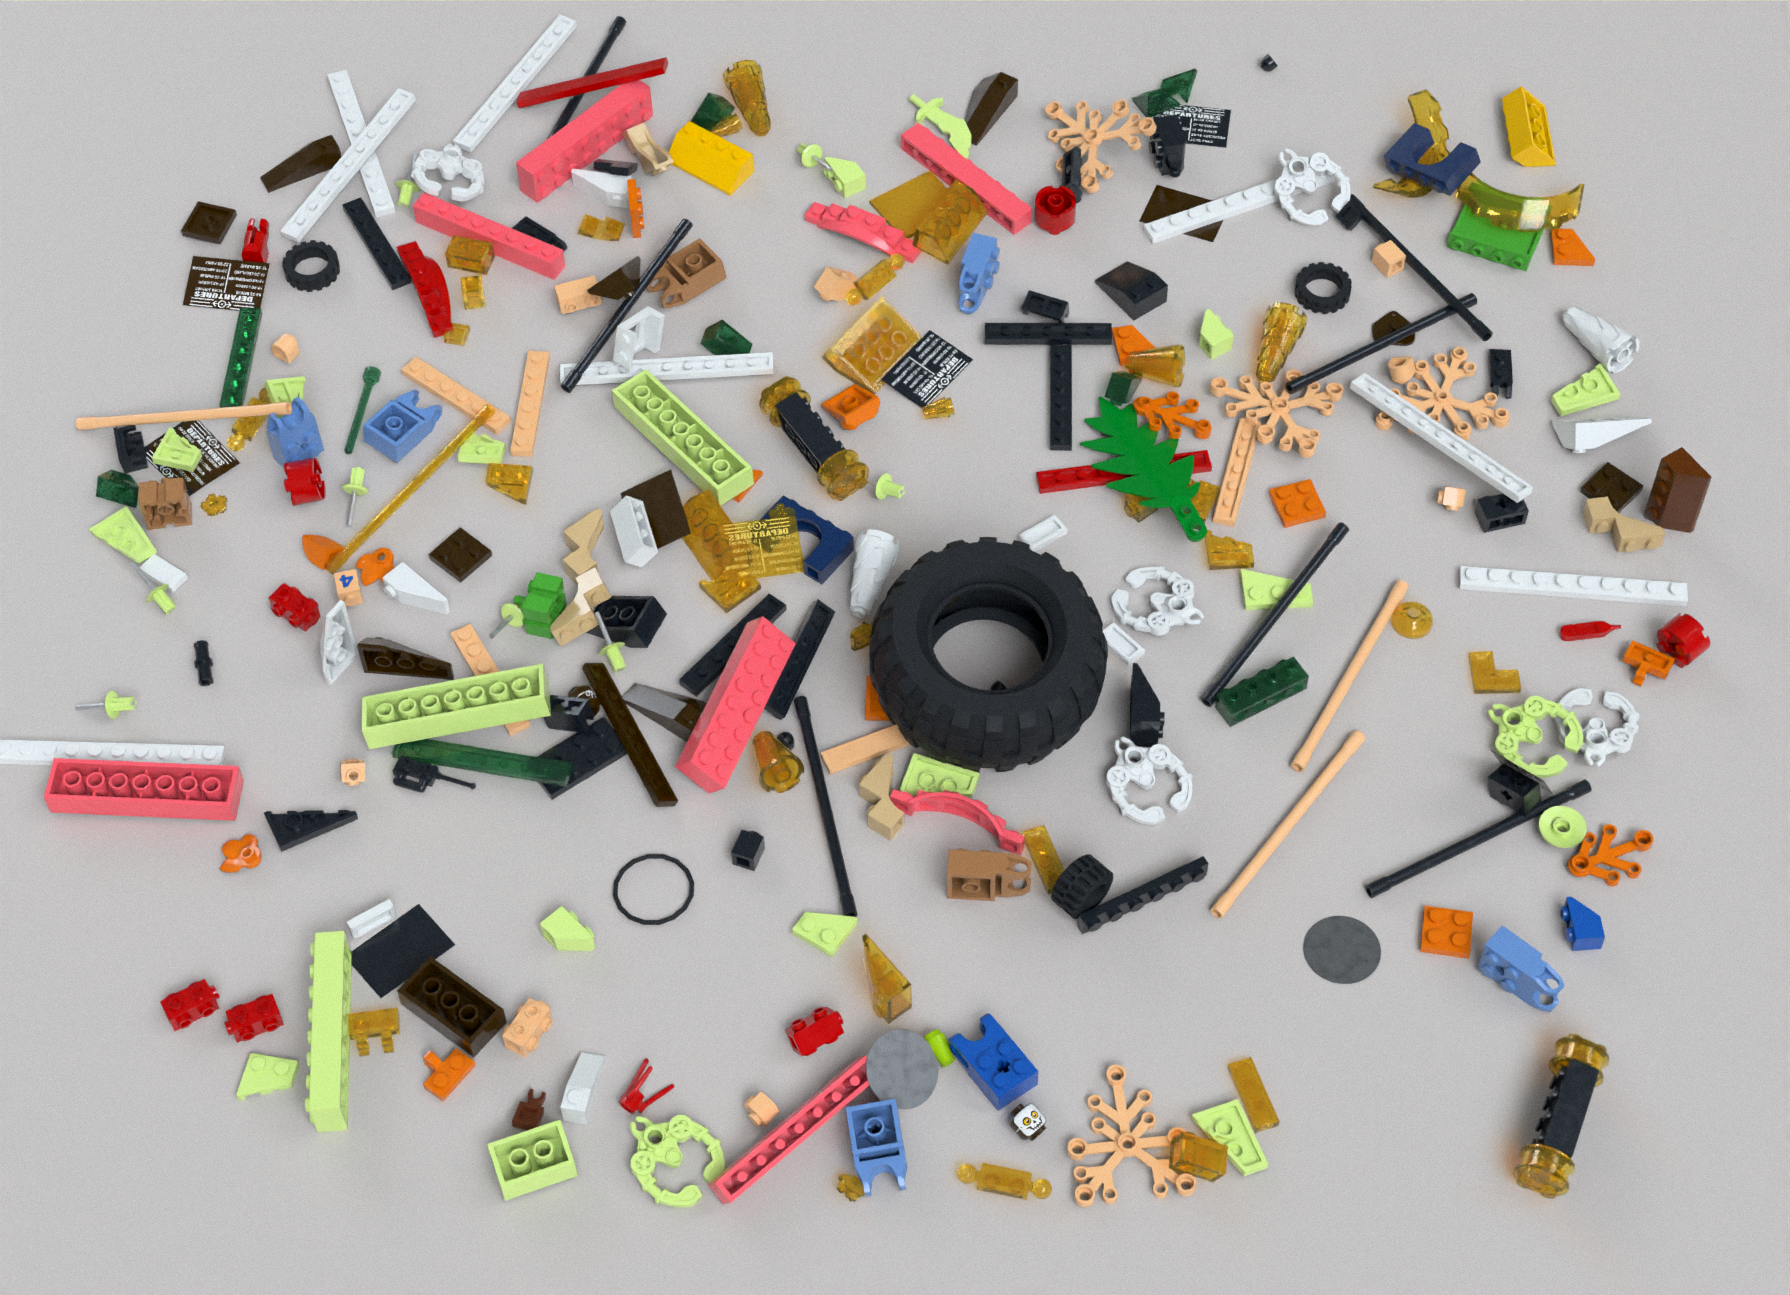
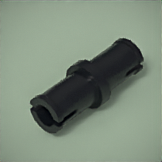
M200 640L193 645L196 656L194 666L198 671L199 685L209 686L210 683L213 684L214 682L211 671L213 661L209 656L208 642Z

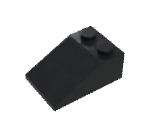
M1128 261L1095 280V283L1133 321L1167 302L1168 285L1155 272Z
M612 596L610 599L599 604L594 613L599 611L611 641L625 643L624 646L630 648H648L667 615L654 596ZM599 625L586 632L605 639Z
M1133 663L1130 687V740L1138 747H1152L1158 744V738H1163L1165 712H1160L1159 699L1138 663Z

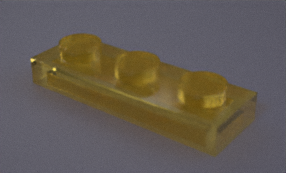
M1045 825L1023 831L1022 835L1025 836V845L1047 894H1051L1064 868Z
M1252 1057L1228 1064L1227 1069L1255 1133L1279 1126L1280 1121Z

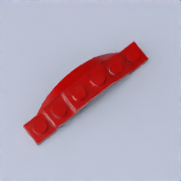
M416 241L398 246L399 257L414 284L433 337L436 338L454 332L451 323L448 288L440 266L433 258L423 255Z

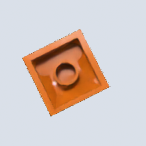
M853 384L823 402L821 407L838 419L843 429L854 430L863 422L873 419L879 412L878 408L881 403L878 396Z

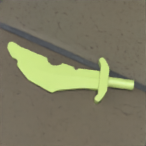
M915 94L911 95L909 100L920 108L916 115V123L921 124L927 118L935 125H938L942 133L951 136L949 142L953 148L968 159L970 154L968 149L971 148L972 135L965 120L939 109L940 106L944 105L943 98L932 99L925 103Z

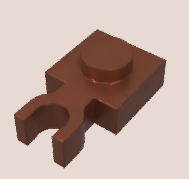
M533 1089L529 1090L528 1103L520 1101L512 1120V1127L523 1130L539 1127L544 1115V1107L541 1106L546 1099L545 1092H542L541 1096L536 1099L533 1098Z

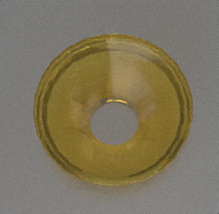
M1407 601L1395 608L1391 623L1394 630L1401 636L1418 639L1430 632L1433 625V616L1425 605L1419 602ZM1410 609L1418 610L1420 616L1411 617L1407 611Z

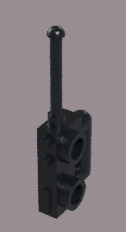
M400 756L393 769V775L395 776L393 779L394 785L419 793L424 792L427 786L432 787L436 779L466 786L472 790L476 788L475 783L442 775V773H439V768L436 765L432 766L430 763H422L409 757ZM411 776L419 779V782L406 779V777Z

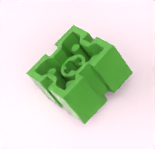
M536 572L534 579L530 580L527 591L530 594H527L526 597L514 596V604L520 605V611L523 613V624H525L527 634L553 639L550 626L565 610L567 605L565 593H562L564 585L561 577Z

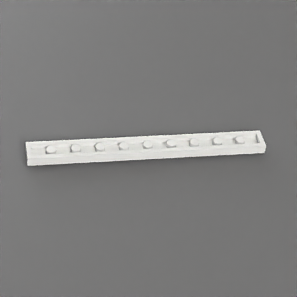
M562 15L556 18L453 140L454 146L458 145L460 149L470 153L475 149L517 99L520 92H523L576 29L577 22Z
M347 70L327 74L350 144L352 145L366 128V124ZM374 151L359 170L377 218L396 213Z
M399 88L281 229L280 232L283 237L297 243L301 241L416 101L414 94Z
M1327 172L1322 175H1315L1317 187L1334 182L1335 176L1330 177ZM1277 179L1144 224V232L1152 244L1279 201L1278 196L1274 192V185ZM1295 188L1294 193L1291 196L1300 194L1304 191L1300 190L1299 188Z
M773 352L633 360L632 369L630 370L613 361L592 362L577 385L622 383L645 369L658 380L774 374ZM578 363L560 364L561 383Z
M1366 373L1351 382V390L1516 503L1532 493L1533 487Z
M1461 566L1459 571V589L1685 607L1688 603L1687 583Z
M0 740V764L52 765L54 758L223 765L226 753L224 746Z

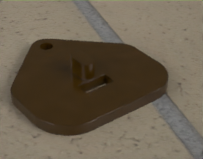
M1391 311L1373 324V339L1376 341L1411 323L1398 312ZM1415 333L1392 345L1409 346L1413 344Z

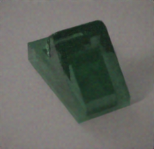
M1196 68L1163 79L1158 92L1159 95L1165 98L1179 93L1183 100L1188 103L1197 75Z

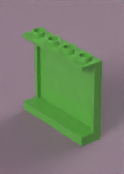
M1472 182L1468 198L1453 231L1449 233L1447 247L1527 271L1548 222L1552 206Z

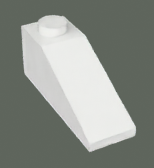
M572 169L573 186L608 206L628 208L627 180L632 179V176Z
M404 562L400 563L383 577L385 586L383 589L390 598L394 597L402 604L443 614L450 613L447 598Z
M581 1052L567 1083L560 1107L563 1121L588 1125L606 1060L605 1056Z

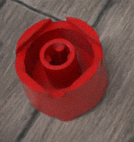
M1053 185L1042 188L1037 193L1034 220L1040 228L1049 231L1051 235H1058L1075 223L1076 197L1069 188L1064 186L1053 188Z
M317 458L284 463V470L287 475V479H284V486L286 492H291L293 506L325 499L324 480L321 481L320 474H322V470Z
M1678 613L1657 631L1659 642L1656 646L1661 653H1668L1675 658L1674 663L1679 668H1683L1710 647L1711 642L1709 636L1704 637L1702 633L1704 628L1695 618L1686 613L1681 616V613Z

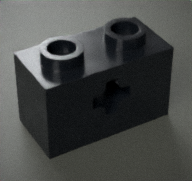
M1502 493L1478 499L1474 513L1483 532L1486 533L1525 524L1529 510L1524 499L1516 503Z
M1502 764L1488 776L1490 797L1525 817L1542 804L1540 783L1511 767Z

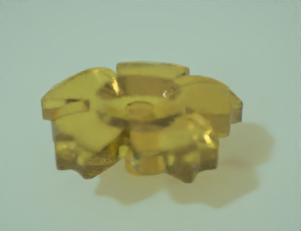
M214 493L209 494L206 502H201L200 506L204 512H207V515L215 516L218 515V512L224 513L227 510V498L225 495H219L216 498Z
M778 503L774 510L770 509L769 516L771 519L789 517L788 519L775 520L774 523L790 521L775 525L785 526L786 524L791 526L794 524L793 515L796 512L794 508L786 507L785 509L783 503Z
M841 1174L838 1177L840 1181L836 1189L839 1193H844L850 1202H855L857 1198L865 1195L864 1188L861 1186L862 1183L856 1176L851 1178L849 1174Z

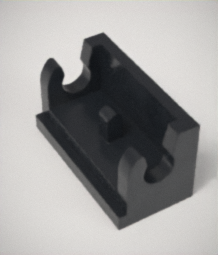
M1029 290L1022 305V310L1025 315L1031 312L1058 320V323H1064V318H1068L1069 303Z
M135 425L113 428L118 458L124 473L148 468L141 431L128 433L136 430Z
M550 695L551 716L543 718L549 729L587 733L589 725L586 722V717L588 716L589 720H594V713L589 705V699Z

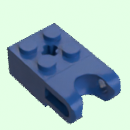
M987 1013L979 1018V1027L983 1034L982 1039L969 1041L960 1033H957L948 1038L951 1052L967 1070L970 1078L996 1110L999 1111L1037 1086L1039 1071L990 1013Z

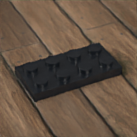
M602 717L589 725L587 733L577 732L527 762L526 767L553 800L627 755V752L615 730Z

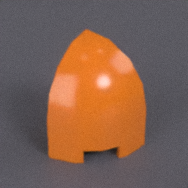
M311 534L303 535L302 545L307 558L322 570L331 566L329 562L333 560L335 555L339 557L343 546L327 537Z

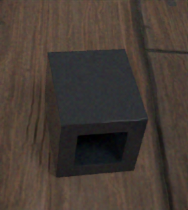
M742 829L731 852L732 864L755 871L765 849L764 836L755 831Z

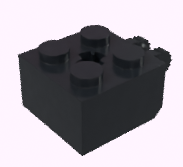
M1177 115L1153 118L1156 124V131L1151 136L1152 141L1149 142V150L1151 154H1154L1155 167L1159 168L1161 176L1170 175L1177 178L1184 170L1185 146L1187 142Z

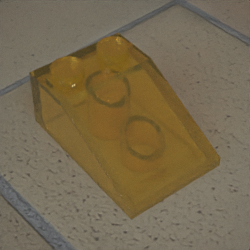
M864 934L862 936L863 962L872 997L873 1010L880 1019L884 1018L889 1024L912 1008L911 984L870 937Z

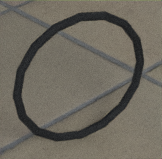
M646 854L632 859L621 868L613 886V898L618 910L629 920L643 925H660L675 920L687 910L694 896V880L689 869L678 859L665 854ZM646 859H665L677 864L685 872L689 881V896L683 907L672 916L660 920L640 919L626 911L618 898V883L624 872L635 863Z

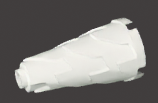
M1577 307L1568 308L1564 312L1563 322L1566 328L1580 339L1579 342L1591 352V355L1607 371L1618 373L1629 366L1634 360L1631 354L1632 352L1638 353L1640 343L1633 334Z
M867 529L866 535H863L864 533L861 531L856 539V556L853 566V580L850 590L852 593L849 609L852 615L858 618H864L865 615L870 614L874 602L879 597L885 579L900 553L901 543L899 540L895 544L893 542L894 536L883 531Z

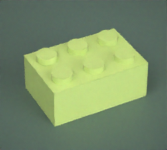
M561 1120L487 1144L505 1201L578 1176Z

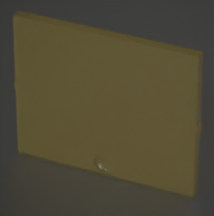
M931 170L869 201L879 215L886 218V223L889 226L904 231V237L908 239L965 210V207Z

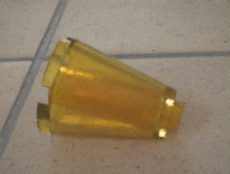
M1177 344L1135 351L1126 356L1125 368L1129 370L1130 374L1173 387H1181L1184 378L1182 367L1185 366L1184 346Z
M763 731L758 733L753 738L752 745L761 786L767 792L772 790L777 793H783L791 790L800 782L799 777L801 773L804 774L805 770L802 761L772 732Z

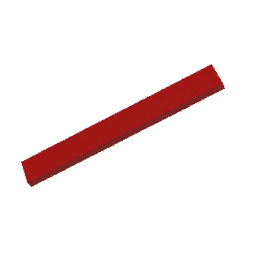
M665 57L520 92L516 103L518 108H524L665 74L669 63Z
M1208 450L1174 454L1173 459L1169 463L1171 464L1193 455L1194 468L1192 474L1212 471ZM1092 465L1036 472L1040 494L1104 486L1107 483L1135 475L1106 472L1091 468Z

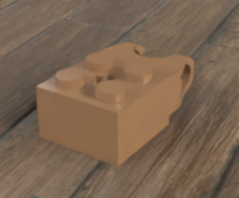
M699 238L669 256L646 289L648 292L665 290L660 297L663 308H671L685 304L723 281L727 276L723 261ZM660 279L655 286L651 287V283L654 280ZM674 295L673 299L670 302L666 303V299L669 296Z
M962 848L956 850L949 849L947 899L995 901V897L1023 896L1030 892L1031 878L1028 876L1031 875L1032 862L1025 857L1010 853H997L989 850L967 851ZM1018 863L1027 866V870L1023 873L1016 872L1013 868ZM1023 880L1027 885L1023 889H1016L1013 886V881Z

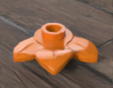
M379 548L374 553L365 554L359 558L355 566L362 570L361 581L364 586H368L379 579L383 582V577L395 568L393 565L394 555L391 550ZM385 555V559L380 561L379 558Z
M246 834L241 841L230 840L226 842L221 850L227 858L219 869L223 872L234 873L243 867L251 869L258 866L262 856L260 849L257 847V838L254 835Z

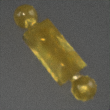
M893 254L888 261L887 259L881 260L854 282L857 289H850L845 295L847 303L857 305L861 302L862 297L864 300H868L897 276L894 270H900L904 267L905 260L903 256Z
M261 389L259 399L252 397L247 406L270 404L271 401L267 389ZM268 415L239 417L232 427L234 435L228 438V447L232 451L242 450L245 446L244 439L251 442Z
M968 1163L961 1165L957 1171L958 1179L964 1184L978 1181L977 1190L1024 1200H1027L1028 1192H1032L1038 1199H1046L1052 1192V1186L1048 1180L1038 1179L1035 1182H1031L1032 1173L986 1163H982L980 1171H977L972 1164Z

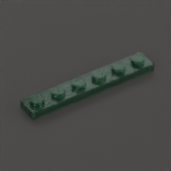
M240 308L221 395L220 408L244 405L262 318L261 308Z

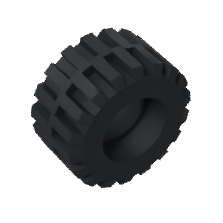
M1091 854L1083 855L1073 861L1059 876L1053 887L1051 899L1073 919H1078L1080 914L1097 907L1104 899L1113 882V873Z

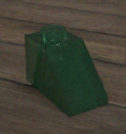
M720 320L707 327L700 343L714 355L749 354L753 345L724 320Z
M1126 371L1112 372L1104 397L1109 398L1110 403L1122 406V403H1129L1141 383L1142 377Z
M111 469L98 476L96 497L133 508L137 507L139 486L131 475Z

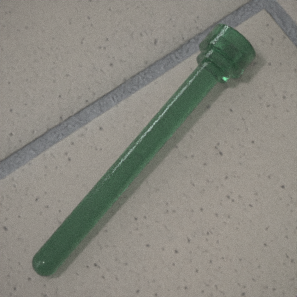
M368 366L364 369L362 377L365 384L344 448L346 454L353 452L372 387L379 382L381 371L376 367Z

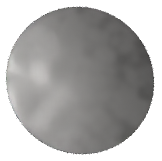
M1331 916L1324 918L1309 929L1304 939L1303 951L1308 965L1317 975L1330 982L1338 984L1360 982L1376 970L1381 959V947L1375 933L1365 923L1352 917Z
M905 1029L892 1030L880 1036L872 1045L866 1062L867 1079L874 1094L881 1101L896 1099L898 1109L915 1108L924 1103L935 1089L938 1079L937 1059L930 1044L919 1034Z

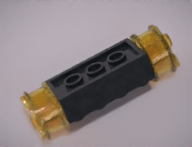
M786 376L762 391L759 404L761 411L769 415V420L774 426L782 428L783 432L817 473L819 484L827 487V493L832 499L842 501L858 489L865 487L869 474L868 466L863 462H859V456L854 450H846L840 440L836 441L833 438L834 434L829 426L825 427L822 424L823 421L817 412H812L810 395L807 391L801 390V384L797 379Z
M1569 1034L1568 1037L1560 1038L1555 1043L1556 1055L1549 1061V1069L1554 1074L1549 1085V1089L1552 1092L1550 1096L1546 1097L1542 1106L1545 1114L1543 1118H1539L1535 1127V1131L1538 1132L1537 1138H1533L1531 1144L1521 1148L1519 1153L1521 1162L1515 1166L1513 1171L1514 1177L1517 1180L1516 1183L1520 1187L1538 1192L1549 1199L1563 1195L1569 1190L1568 1177L1575 1171V1164L1571 1158L1594 1087L1599 1086L1603 1082L1604 1075L1602 1069L1609 1063V1055L1603 1045L1583 1039L1577 1034Z

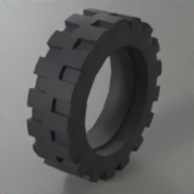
M310 240L307 243L306 241L301 242L298 246L294 245L291 251L288 250L286 257L283 258V270L286 280L290 282L293 288L297 287L299 291L313 292V290L320 291L323 287L327 288L331 285L332 281H336L337 275L340 273V264L336 251L333 250L331 245H326L323 241L316 242V240ZM317 257L328 262L327 266L316 274L305 275L295 271L296 266L308 258Z
M1318 262V264L1311 263L1309 267H1303L1301 273L1299 272L1297 275L1295 297L1298 298L1297 301L1300 305H1304L1303 308L1306 310L1310 309L1313 313H1335L1338 309H1343L1345 303L1349 302L1352 281L1351 278H1348L1349 274L1346 271L1344 272L1340 266L1336 267L1333 263L1324 264V262ZM1326 279L1335 283L1339 287L1340 292L1330 297H1320L1311 293L1306 285L1313 280Z

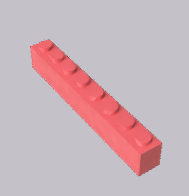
M917 123L901 134V149L1013 235L1032 222V208L1028 203H1024L1013 192H1010L1000 182L991 178L984 170L975 166L971 160L963 157L956 149L950 147L928 128Z
M425 192L413 205L416 223L555 280L565 268L563 249Z
M867 1056L854 1060L707 1184L722 1204L734 1201L869 1086L866 1073Z

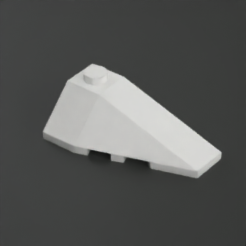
M1625 417L1612 418V421L1611 419L1593 418L1592 420L1567 419L1553 420L1552 425L1564 448L1573 449V453H1586V449L1599 447L1650 424L1651 418Z
M342 600L326 615L320 641L322 668L328 685H331L359 654L345 603Z

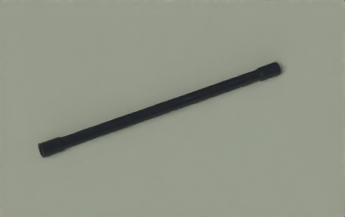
M617 16L606 38L583 77L597 73L616 38L626 25V20L623 17ZM585 93L571 96L548 138L568 124Z
M1350 194V201L1365 215L1363 220L1385 242L1391 240L1406 255L1405 262L1483 341L1489 340L1493 332L1481 320L1477 319L1354 194Z
M682 219L673 231L670 239L640 278L639 286L634 289L636 293L622 302L575 368L570 371L560 386L565 392H572L586 369L617 329V326L628 314L680 241L685 238L693 227V224L688 219Z
M1473 293L1458 299L1467 309L1477 304V298ZM1448 305L1306 375L1285 384L1286 390L1292 395L1308 387V385L1419 332L1456 312Z
M1339 522L1324 544L1217 680L1210 685L1200 698L1203 704L1212 707L1230 680L1335 546L1349 532L1346 524Z
M799 696L794 699V705L812 773L840 894L843 916L856 917L858 913L854 896L850 889L811 723L808 700L805 696Z
M1586 779L1571 785L1566 790L1543 800L1542 804L1527 817L1516 813L1389 876L1382 877L1365 885L1366 892L1370 898H1374L1390 890L1393 886L1542 815L1544 811L1551 807L1560 806L1570 800H1575L1590 793L1592 790L1591 785Z

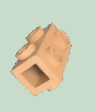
M595 275L554 286L561 314L602 304L601 296L592 295L587 292L589 288L597 284Z
M529 998L525 1004L518 1008L515 1019L511 1024L506 1025L502 1033L505 1048L525 1058L530 1051L533 1052L537 1048L539 1038L550 1029L553 1023L550 1007L545 1002Z

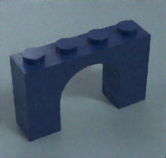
M1414 123L1383 156L1386 168L1393 174L1397 173L1407 180L1416 181L1424 187L1427 186L1438 193L1451 196L1481 163L1477 149L1460 142L1442 161L1431 165L1419 164L1418 161L1434 144L1430 129Z
M784 495L751 530L752 543L760 547V539L761 549L768 553L782 540L780 536L785 537L794 532H808L816 536L820 543L804 560V574L821 585L854 551V537L848 531L839 529L831 521L822 519L814 511L807 510L800 506L797 501L790 500ZM787 517H789L788 519L765 521V520H771V519H779V518H787ZM790 521V522H787V523H779V524H771V525H769L770 523H778V522ZM790 525V526H786V527H778V528L766 529V528H769V527H777V526ZM784 528H788V534L783 533ZM776 529V535H774V531L772 533L771 530ZM777 529H781V530H782V534L778 535L779 532L777 533V531H779V530H777ZM767 530H769L771 536H766ZM760 531H764V533H765V536H764V537H763V534H762V537H760V533H759Z

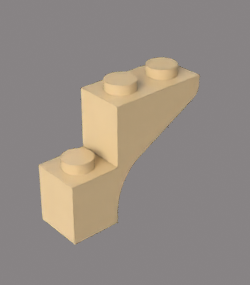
M645 123L622 132L631 155L637 153L646 175L650 173L653 176L668 170V165L674 162L671 155L653 140Z
M1608 497L1586 499L1583 515L1589 533L1611 531L1618 552L1656 549L1662 546L1665 537V531L1662 527L1621 515L1612 507Z
M599 508L587 513L581 520L563 531L565 544L573 551L563 559L564 570L577 585L576 577L594 567L598 571L597 563L590 555L604 529L603 515Z
M595 567L576 577L578 592L575 598L550 626V631L560 646L598 626L599 624L592 608L612 597Z
M887 752L882 758H878L875 761L872 770L861 777L858 785L860 797L872 804L867 812L868 827L891 841L905 825L904 812L898 809L890 800L894 774V758Z

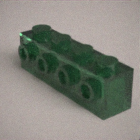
M1294 656L1287 660H1281L1275 666L1263 669L1257 675L1249 679H1243L1229 689L1221 690L1216 695L1215 708L1229 727H1232L1307 689L1309 675Z

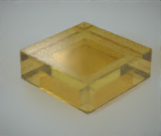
M452 323L453 329L446 331L443 338L444 343L465 346L470 333V325Z

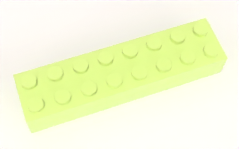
M647 369L612 390L614 407L719 507L754 485L752 467Z
M543 664L362 697V733L369 749L551 716L549 680Z
M345 931L315 933V942H312L310 945L314 964H310V977L313 979V986H309L310 1000H313V1006L308 1009L309 1022H312V1029L308 1030V1044L311 1045V1052H307V1065L310 1067V1074L306 1075L307 1089H310V1097H306L305 1107L306 1112H310V1122L315 1124L317 1132L348 1130L352 953Z

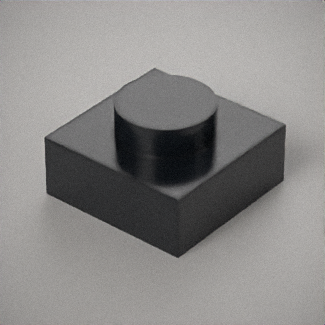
M1348 201L1336 217L1347 229L1352 231L1365 215L1353 202Z

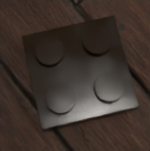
M198 201L181 230L182 235L221 244L237 216L236 210Z
M1607 462L1582 486L1580 493L1589 499L1608 497L1612 507L1620 513L1642 491L1644 485Z
M461 527L429 553V559L460 583L492 556V551Z

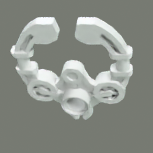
M449 143L443 148V151L439 152L432 149H424L413 163L414 170H412L411 177L427 194L439 196L441 192V184L428 180L425 177L426 169L433 170L437 167L440 169L441 176L446 180H454L459 173L471 179L472 184L467 189L452 187L450 193L452 200L468 201L483 193L485 178L482 172V164L475 159H466L462 156V151L458 145L453 146Z
M1285 148L1284 152L1290 154L1291 159L1288 161L1284 160V153H1279V161L1284 168L1281 177L1277 179L1274 185V192L1278 196L1281 208L1288 212L1291 221L1295 220L1306 226L1320 227L1329 220L1324 210H1316L1309 215L1303 213L1301 209L1297 211L1292 205L1294 200L1291 198L1295 188H1299L1306 194L1311 195L1317 189L1315 175H1322L1327 172L1330 177L1335 176L1339 181L1337 186L1340 188V194L1334 198L1331 207L1339 213L1350 201V178L1345 177L1341 171L1342 168L1331 161L1324 153L1318 152L1313 154L1312 157H1298L1293 150ZM1299 167L1302 171L1295 172L1292 168Z
M1163 566L1139 568L1131 571L1125 578V583L1134 589L1142 586L1147 579L1160 580L1163 578L1168 580L1167 585L1172 586V594L1157 592L1151 595V607L1157 612H1153L1148 618L1139 616L1137 619L1132 616L1131 611L1125 608L1129 603V593L1127 591L1117 589L1112 595L1113 610L1120 619L1121 624L1131 625L1134 627V630L1150 632L1156 636L1165 635L1169 632L1170 626L1183 625L1185 623L1198 625L1201 623L1200 619L1203 620L1205 616L1199 609L1193 607L1192 599L1195 595L1193 583L1188 579H1184L1178 572L1173 571L1172 573L1165 570ZM1196 614L1199 616V619L1192 620L1190 616Z
M1584 688L1575 689L1565 695L1558 703L1562 704V708L1570 712L1574 704L1583 706L1591 704L1593 698L1591 689ZM1606 691L1603 705L1609 709L1622 712L1623 719L1627 721V723L1623 724V728H1616L1610 734L1605 727L1604 721L1595 717L1589 720L1585 729H1582L1583 746L1580 750L1583 751L1584 759L1590 766L1593 765L1591 759H1599L1595 762V765L1599 767L1604 763L1607 754L1614 751L1618 753L1629 751L1636 733H1638L1639 726L1637 721L1639 720V713L1619 693ZM1556 716L1554 722L1559 732V741L1565 745V738L1570 730L1568 726L1563 725L1564 719Z
M1122 736L1120 737L1121 742L1128 744V748L1122 750L1119 748V740L1116 739L1114 741V750L1119 757L1116 765L1108 770L1106 784L1110 789L1112 801L1121 808L1122 816L1126 815L1138 823L1154 826L1165 820L1161 807L1152 806L1143 811L1138 809L1135 804L1129 805L1125 799L1128 794L1124 789L1128 786L1130 780L1145 790L1151 789L1154 786L1155 776L1153 768L1160 770L1167 767L1170 773H1177L1180 778L1177 783L1181 787V791L1172 796L1169 805L1176 813L1187 809L1192 796L1191 780L1193 776L1191 773H1187L1183 767V761H1180L1173 755L1167 746L1156 744L1151 748L1138 747L1130 739ZM1130 758H1134V759H1136L1138 762H1137V763H1133V762H1131L1129 759H1130Z

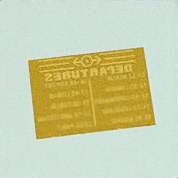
M795 515L716 525L726 582L804 572V561Z

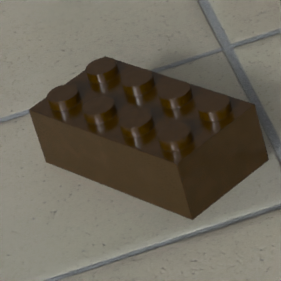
M431 956L397 990L401 1005L473 1058L507 1023L503 1008Z

